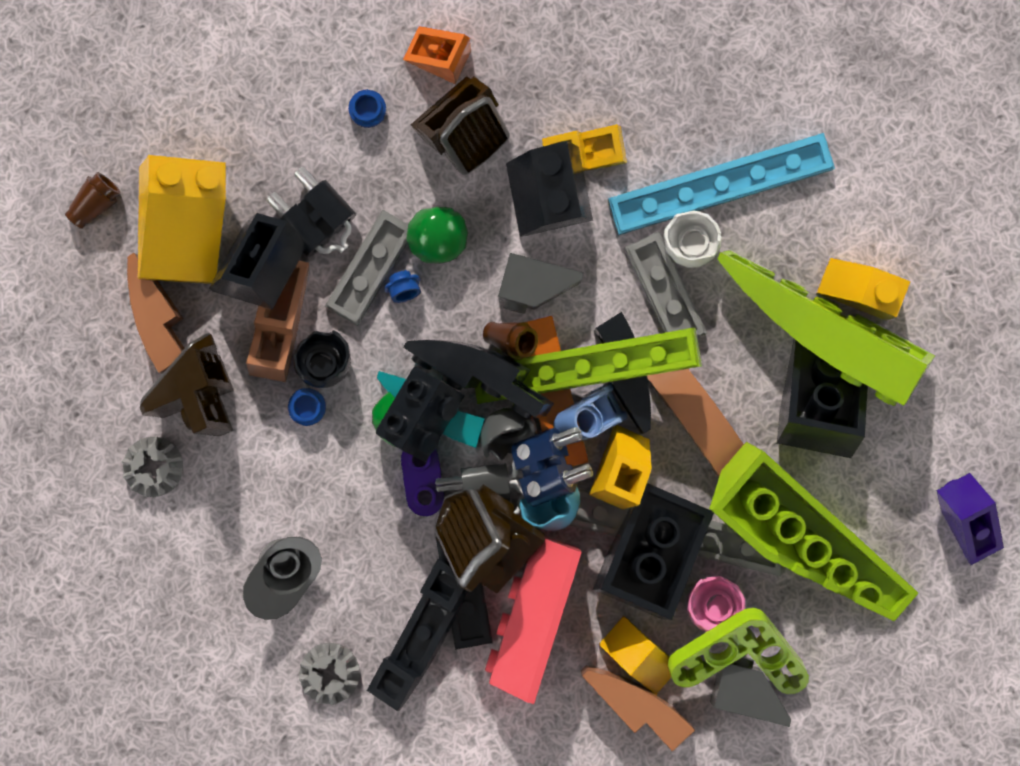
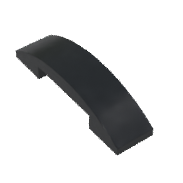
M441 558L437 559L420 591L423 595L392 653L383 659L366 690L396 711L401 710L426 673L450 631L467 594V590L459 585L450 564Z

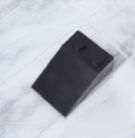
M793 338L779 412L776 444L852 458L865 438L868 386L862 384L861 387L845 381L840 376L842 371L818 357Z
M647 483L640 504L629 508L605 557L592 590L657 618L672 620L714 513L709 509Z

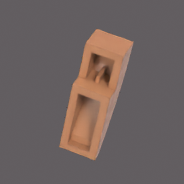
M132 253L127 257V281L134 320L147 354L158 373L163 374L185 349L171 328L184 318L158 280L138 279V254Z
M298 261L273 310L258 306L254 320L255 332L246 362L250 376L286 382L306 290L309 262Z
M587 665L580 670L583 678L634 733L647 723L671 751H674L695 731L691 723L672 705L640 684L610 671Z

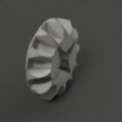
M161 437L141 438L128 447L125 458L121 461L124 472L123 478L127 481L132 491L145 497H158L169 493L177 486L183 474V459L179 450L173 443ZM148 456H151L153 461L166 460L167 462L156 470V479L153 478L151 473H138V470L147 465L146 458Z
M324 643L317 645L305 655L300 663L299 681L304 689V693L317 703L334 705L348 699L359 683L360 668L358 661L348 648L340 644ZM335 659L334 673L339 675V678L344 679V681L332 679L323 689L324 683L322 681L324 676L314 668L326 669Z

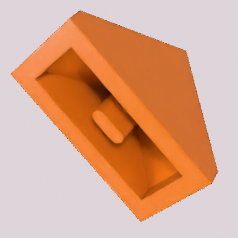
M419 26L403 60L456 85L471 53L470 38L461 33Z

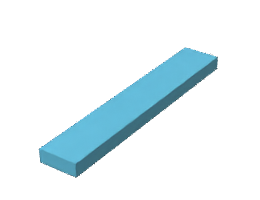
M821 133L608 198V203L619 236L671 220L676 214L708 209L834 170L835 167L825 135Z

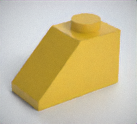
M830 258L816 293L887 321L898 316L911 281L875 267Z

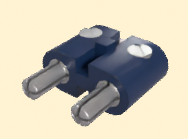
M574 427L561 433L558 429L551 428L513 444V472L508 476L511 486L516 485L529 505L536 507L575 492L577 482L593 476V471H590L592 467L589 464L573 469L572 465L566 464L565 457L569 456L566 445L581 440V430L578 427ZM522 470L524 478L516 480L518 471Z

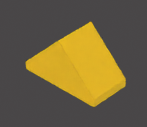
M624 615L599 643L630 676L657 695L670 680L671 675L668 668L670 656Z

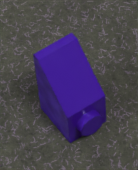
M971 473L959 479L951 480L944 487L936 490L941 512L970 565L1004 548L996 502Z

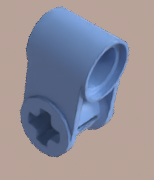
M610 382L590 391L581 397V400L561 411L555 417L554 428L562 433L578 427L581 430L582 439L576 442L598 436L605 430L623 422L629 416L626 411H621L612 393L614 387Z

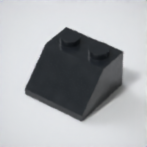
M563 141L531 149L506 163L520 237L593 221L579 146L569 141Z

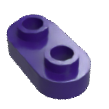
M435 449L430 454L426 464L423 467H417L413 463V456L403 451L401 466L407 504L415 514L431 516L441 509L445 499L444 491L438 492L436 489L437 485L435 484L436 479L442 478L439 454ZM422 490H427L432 494L430 504L424 505L419 502L418 495Z

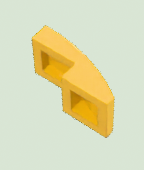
M618 124L586 132L576 130L542 138L543 146L563 141H569L579 146L583 171L627 163L622 129Z

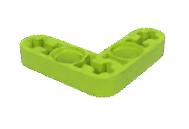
M746 608L676 650L668 659V668L673 682L684 688L693 687L747 654L751 656L774 686L784 694H796L802 691L809 683V675L801 658L766 614L757 608ZM753 625V627L758 628L761 635L756 638L752 630L748 628L749 626ZM720 642L729 644L727 649L721 653H711L709 651L714 644ZM778 646L781 648L774 656H762L763 651L768 647ZM700 655L704 656L705 661H702ZM786 665L793 676L789 677L783 674L781 668Z

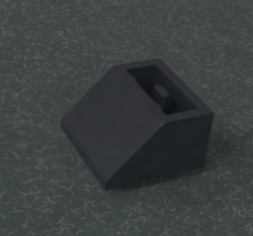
M256 213L243 225L209 289L212 292L273 310L307 244L288 221Z

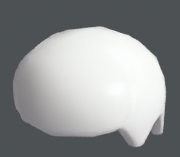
M694 210L676 214L664 229L666 252L675 263L687 268H698L709 263L715 258L721 247L722 236L719 225L705 213Z

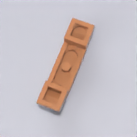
M689 369L648 375L647 378L665 405L671 409L719 478L721 470L744 445L739 436Z

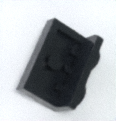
M414 367L376 429V434L402 451L426 462L430 454L437 448L439 439L450 420L457 414L459 405L465 395L418 367Z

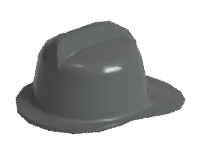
M303 537L279 538L268 543L261 551L257 564L249 573L244 583L243 600L246 608L255 617L264 620L278 619L288 614L297 605L321 570L322 557L319 548L311 540Z

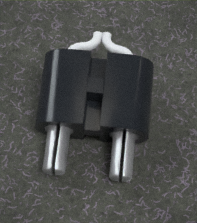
M304 167L299 168L300 172L310 181L314 188L298 171L295 172L294 176L309 191L298 205L296 203L290 208L276 192L270 195L286 213L270 196L267 197L266 201L281 216L280 219L288 221L307 244L303 252L307 258L317 252L329 254L334 250H338L342 253L349 246L346 243V239L351 233L350 222L357 213L327 180L318 183ZM346 227V231L341 237L342 246L335 244L328 248H323L334 234H338Z

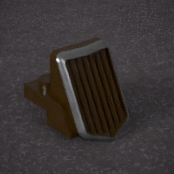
M466 76L410 124L415 132L440 155L444 153L462 175L471 173L490 159L510 137V133L496 109L499 104L492 90L475 76L471 79Z
M206 333L190 342L147 391L140 401V410L143 416L166 418L181 412L184 424L189 430H192L193 434L222 436L233 431L220 396L232 392L234 389L221 356L217 353L212 334Z
M484 484L478 490L469 487L446 496L435 525L436 540L439 541L459 585L468 592L473 591L481 583L497 594L545 542V534L515 514L512 503Z

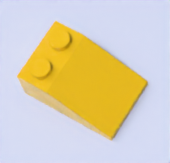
M148 155L139 166L138 279L212 283L217 274L226 201L225 162Z

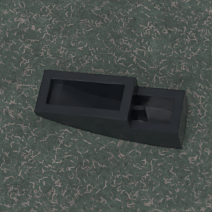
M622 312L594 329L602 344L635 338ZM647 376L612 381L613 391L640 434L651 430V402Z

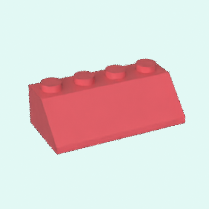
M545 536V542L526 561L522 577L514 576L508 598L513 599L514 603L510 614L502 613L496 632L497 635L503 636L498 651L491 649L486 663L485 671L491 673L489 684L531 704L535 703L582 552L579 547Z

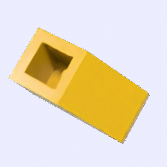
M619 425L614 426L589 495L622 510L638 506L652 470L650 439Z

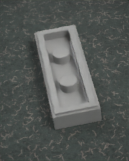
M385 210L381 211L327 301L326 308L357 326L360 324L408 243L406 239L407 223Z
M658 231L626 246L624 249L663 332L696 328L697 338L707 334L673 259L666 252L665 243L660 232Z

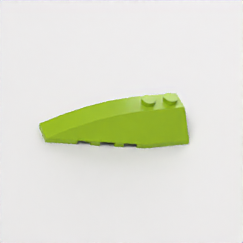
M730 250L720 252L717 258L740 288L771 320L805 348L842 371L840 376L845 381L861 387L862 384L876 390L874 395L889 405L896 406L898 402L904 406L936 356L859 314H856V316L849 315L848 318L841 315L842 310L838 307L839 305L827 298L815 297L814 300L807 298L808 291L805 290V287L786 279H781L779 283L773 280L774 272Z
M745 442L721 470L709 509L764 558L892 621H895L918 595L919 592L763 450Z

